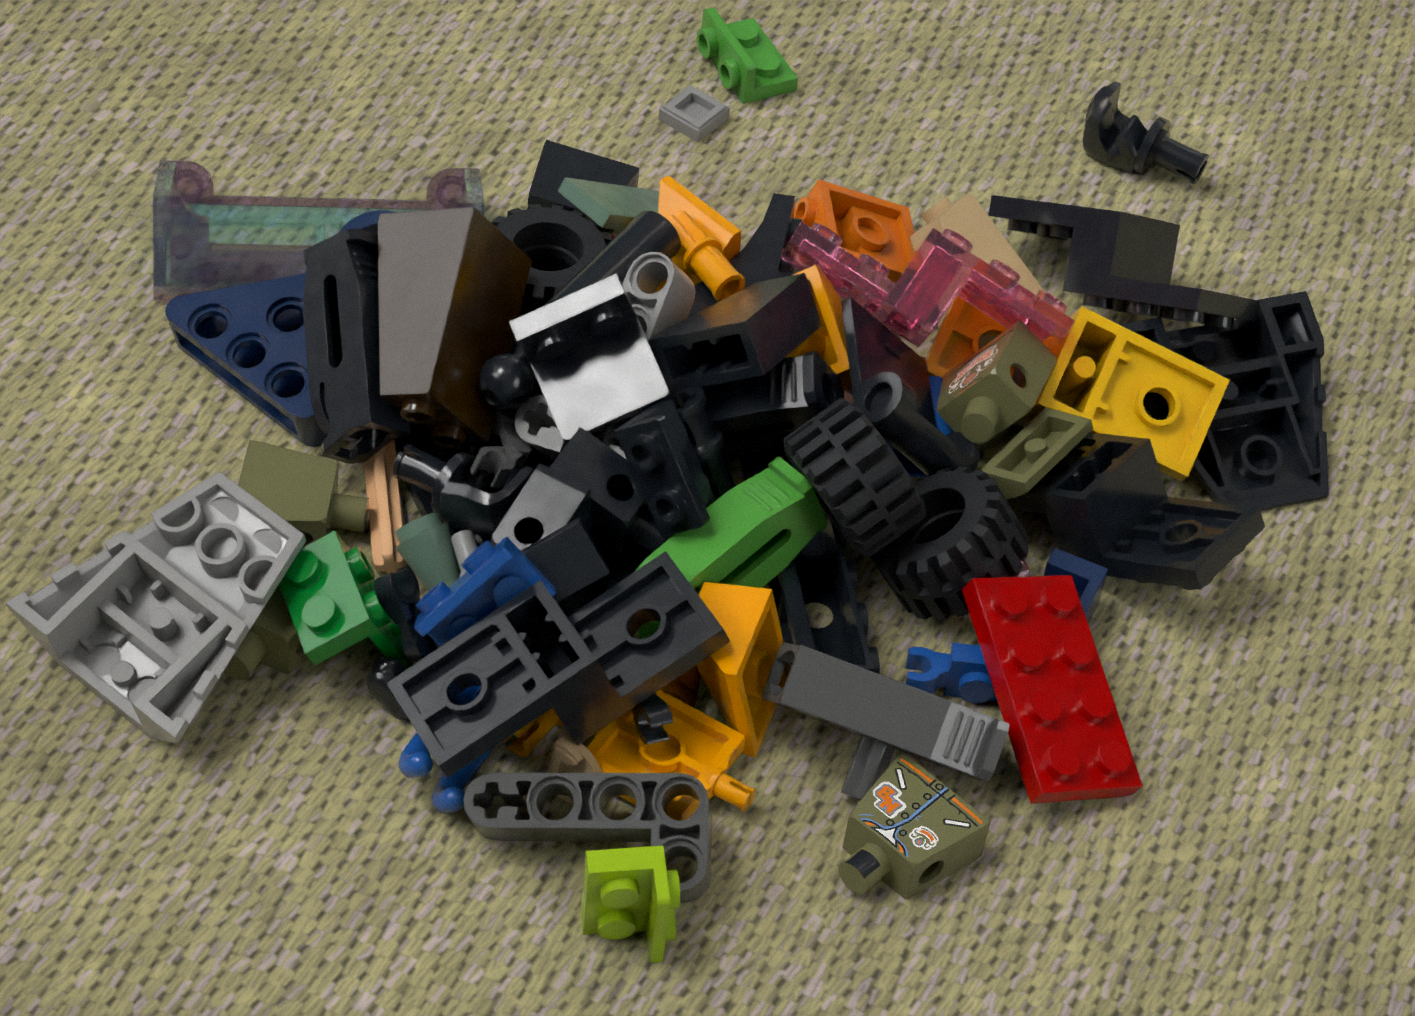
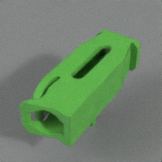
M777 457L768 464L769 468L728 490L707 507L706 510L710 516V521L701 528L673 534L670 539L650 554L636 571L666 551L698 595L704 582L762 588L790 564L816 533H821L829 525L813 486L801 473L781 457ZM647 622L636 631L635 635L639 639L648 638L658 630L661 622Z

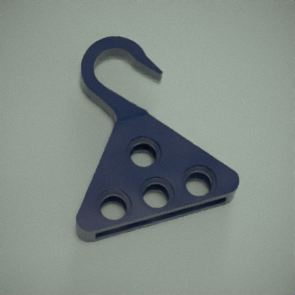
M376 210L363 213L347 222L339 233L346 229L359 228L378 235L380 214L397 212ZM306 273L177 296L169 301L165 313L177 346L301 443L312 447L322 445L328 435H325L314 416L309 389L303 317Z

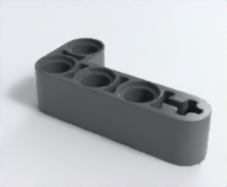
M488 773L474 779L465 791L463 800L465 811L478 833L486 838L501 841L651 842V846L663 845L666 866L671 860L681 856L690 857L698 864L697 872L693 878L687 882L680 883L681 903L700 898L709 887L711 879L712 812L707 790L701 781L692 775L683 773ZM524 795H527L526 803L530 815L529 820L524 819L519 809L526 808L523 800ZM565 795L573 799L572 810L564 818L550 820L542 816L543 805L552 796ZM618 795L630 796L636 801V807L629 817L617 821L609 819L603 814L604 807L611 798ZM502 796L506 806L499 808L497 818L489 819L484 808L492 806L493 797ZM677 796H691L699 802L698 810L694 816L687 820H673L665 813L669 802Z

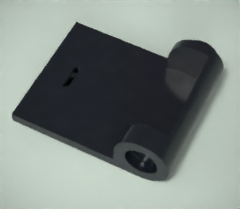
M851 296L842 300L841 306L854 405L869 419L887 443L928 476L945 468H950L951 471H954L960 466L970 467L972 471H975L980 458L978 444L967 440L961 432L945 435L936 428L927 362Z

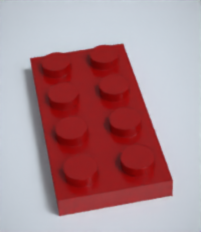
M1072 575L973 578L962 589L1003 720L1010 724L1008 735L1030 804L1118 798L1135 794L1143 785Z

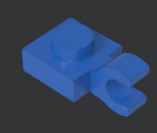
M952 643L950 654L934 652L924 647L908 649L905 669L919 670L924 673L907 672L905 684L931 694L938 688L944 687V696L961 697L970 703L998 702L980 646Z

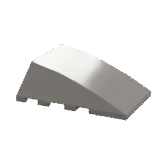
M220 471L152 512L153 520L129 534L123 530L105 541L106 549L76 567L71 562L50 575L53 582L28 597L25 592H22L6 602L8 609L65 671L151 739L178 744L306 542L303 533Z

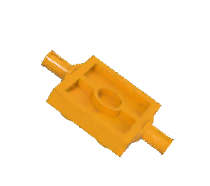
M658 690L655 693L666 702L672 713L673 723L662 725L670 737L669 740L648 745L644 744L637 733L630 709L596 732L595 738L586 747L597 760L603 773H683L692 775L701 781L707 790L709 799L715 795L739 808L742 812L747 811L756 796L757 790L755 788H751L727 775L728 769L744 751L746 736L670 694H665L662 690ZM618 795L636 805V801L630 796ZM677 796L669 802L665 813L673 820H687L698 808L699 802L691 796Z

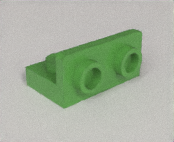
M714 7L703 10L701 29L697 32L699 51L704 58H710L719 70L723 86L726 89L732 88L743 104L796 91L798 77L754 18L726 24Z

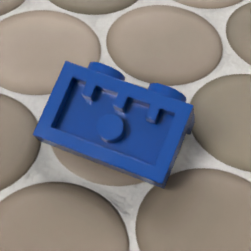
M507 536L495 547L489 541H486L475 549L461 564L467 572L454 584L448 587L441 581L417 603L416 607L421 613L417 616L414 629L422 637L428 634L441 647L539 580L543 582L552 597L556 594V588Z

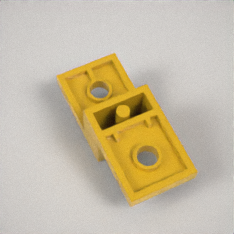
M968 274L962 278L925 358L928 376L943 378L947 372L979 350L978 341L981 336L993 335L997 337L1021 320L1057 358V362L1035 405L1022 418L1033 420L1045 408H1050L1091 419L1093 425L1091 433L1150 439L1159 470L1179 481H1183L1188 477L1230 381L1229 379L1083 306L1063 322ZM1010 366L1011 377L1014 369L1017 368L1015 366ZM1146 393H1158L1166 399L1169 405V413L1166 419L1156 420L1146 413L1143 406V399Z

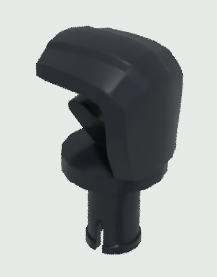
M1116 81L1102 87L1092 97L1086 113L1083 133V148L1090 157L1126 173L1133 174L1137 172L1145 175L1149 168H1154L1157 165L1188 180L1192 184L1198 182L1205 170L1209 155L1170 138L1169 130L1171 123L1169 120L1160 116L1151 125L1150 129L1147 130L1136 115H1132L1129 118L1122 114L1118 109L1121 83Z
M411 444L403 447L405 453L400 451L393 465V476L395 478L407 481L432 493L431 507L433 512H437L441 516L443 523H449V527L457 532L463 530L472 531L476 543L480 545L486 541H491L493 533L534 472L533 468L526 465L503 489L492 488L491 484L495 478L492 473L479 476L480 470H478L476 474H471L470 468L475 457L461 452L454 455L446 463Z

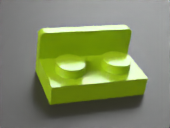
M663 845L586 851L580 910L583 935L599 934V936L605 939L618 940L629 937L634 932L646 931L650 963L663 962L666 940H675L676 938L674 909L680 908L677 869L666 870Z

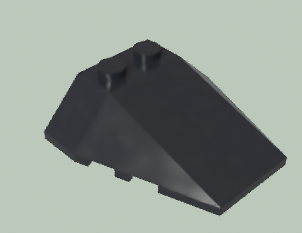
M1307 291L1258 299L1259 305L1256 322L1236 319L1234 320L1233 329L1202 325L1166 332L1161 317L1119 324L1230 380L1191 468L1192 473L1213 502L1258 507L1262 511L1323 499L1329 496L1327 432L1323 431L1322 405L1326 401L1325 385L1321 384L1320 359L1324 355V338ZM1146 393L1143 405L1152 418L1156 420L1166 419L1169 413V405L1166 399L1158 393Z

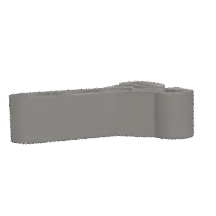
M648 252L634 260L622 284L643 331H646L645 336L647 340L687 319L696 294L694 283L689 276L668 256L660 252ZM667 279L665 286L655 293L658 285ZM544 395L531 397L520 406L515 417L516 432L522 440L543 456L555 461L567 444L561 438ZM638 414L607 427L602 441L625 459L627 458L614 430ZM600 430V431H598V432H596V433H593L592 435L597 438L598 434H599L602 430Z

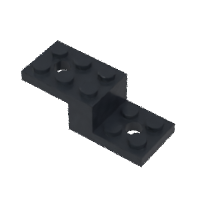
M996 195L991 196L988 216L1009 220L1007 230L1063 241L1071 239L1063 291L1084 295L1082 305L1129 314L1156 316L1175 321H1189L1233 329L1234 319L1256 322L1259 300L1204 289L1170 285L1180 229L1179 224L1121 211Z
M1089 432L1027 493L1015 498L1006 499L1013 509L1028 510L1030 513L1035 514L1046 513L1057 548L1107 568V576L1135 580L1139 583L1177 586L1185 590H1201L1210 584L1214 577L1236 555L1243 552L1246 546L1265 528L1263 517L1258 507L1168 497L1151 441L1147 438Z
M665 551L569 617H566L543 582L539 580L386 684L439 768L449 778L551 708H553L576 744L579 745L731 641L717 619ZM650 621L661 622L658 630L652 636L645 639L634 638L636 631L643 624ZM472 686H481L479 695L472 702L465 705H456L458 696L465 689Z

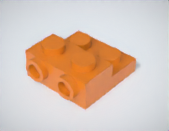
M819 179L807 197H802L798 201L794 209V218L803 219L804 240L799 252L800 262L810 267L815 264L819 265L833 287L859 294L868 280L877 282L884 287H894L899 289L902 283L911 279L923 281L910 236L914 234L909 207Z

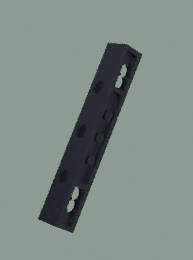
M768 450L739 457L744 481L769 468L768 464L774 459L769 457ZM787 456L782 458L789 465H791ZM824 513L829 526L821 533H816L790 564L768 582L769 589L773 591L783 642L798 646L803 645L880 674L877 648L875 646L868 647L866 640L868 633L867 608L864 602H857L855 597L857 571L854 559L845 557L844 548L846 540ZM809 603L825 605L833 614L832 622L823 628L810 627L805 605ZM788 663V665L790 666V667H789V672H790L792 663Z

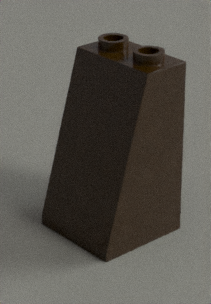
M475 207L380 214L378 220L380 396L398 409L403 419L415 423L428 433L433 443L448 449H462L465 444L489 443L497 407L492 406L482 397L479 388L480 372L487 360L498 354H510L514 333L509 322L519 317L532 260Z

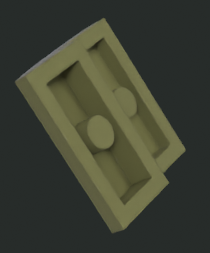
M1045 408L1033 420L1020 418L979 447L980 458L975 471L980 469L986 472L990 478H993L1006 499L1023 495L1033 488L1093 429L1092 420L1050 408Z

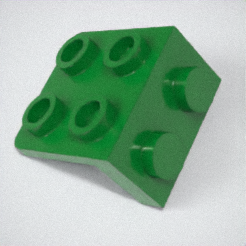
M336 531L302 548L279 583L305 654L314 665H317L369 637L385 657L399 660L404 669L407 670L413 666V663L404 653V639L398 624L395 625L379 602L374 590L375 574L369 560L359 546L350 550Z

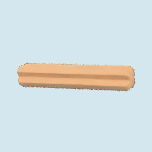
M394 440L364 462L366 495L369 498L368 517L373 567L376 571H386L387 574L395 573L398 569L407 565L406 561L396 550L400 543L395 535V531L404 526L400 480L393 476V465L397 457Z

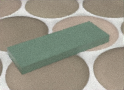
M566 177L558 189L559 193L599 226L606 229L623 230L643 211L658 213L659 191Z

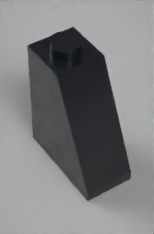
M801 273L756 282L648 339V343L671 393L687 387H703L763 376L822 326L806 275Z

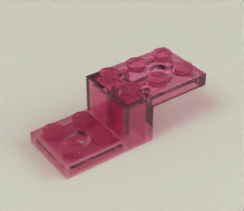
M801 222L781 255L782 259L800 271L815 264L819 265L840 297L846 299L851 296L884 326L916 347H919L932 334L956 295L1006 328L1021 320L1049 350L1064 339L1075 320L1064 314L1067 306L1059 299L1042 290H1039L1035 295L1017 283L1020 276L1012 268L994 259L991 260L990 264L986 263L971 253L973 245L966 238L950 229H945L941 233L932 228L895 283L887 278L890 271L886 266L869 255L862 253L858 259L839 247L843 240L832 230L819 223H814L812 228Z

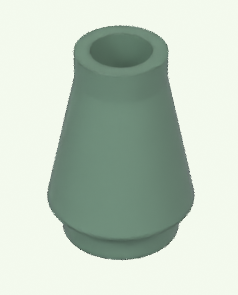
M437 512L417 518L395 531V535L400 543L396 550L428 591L441 581L450 587L460 578L461 572L451 542L452 535L449 523L442 524Z

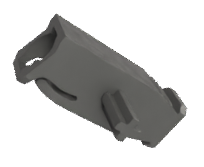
M782 642L777 651L762 694L763 700L781 705L815 720L861 736L841 793L859 800L865 796L889 767L894 750L904 752L977 780L989 781L995 771L1010 725L1004 721L806 646ZM786 662L792 663L786 683L781 688L778 684Z

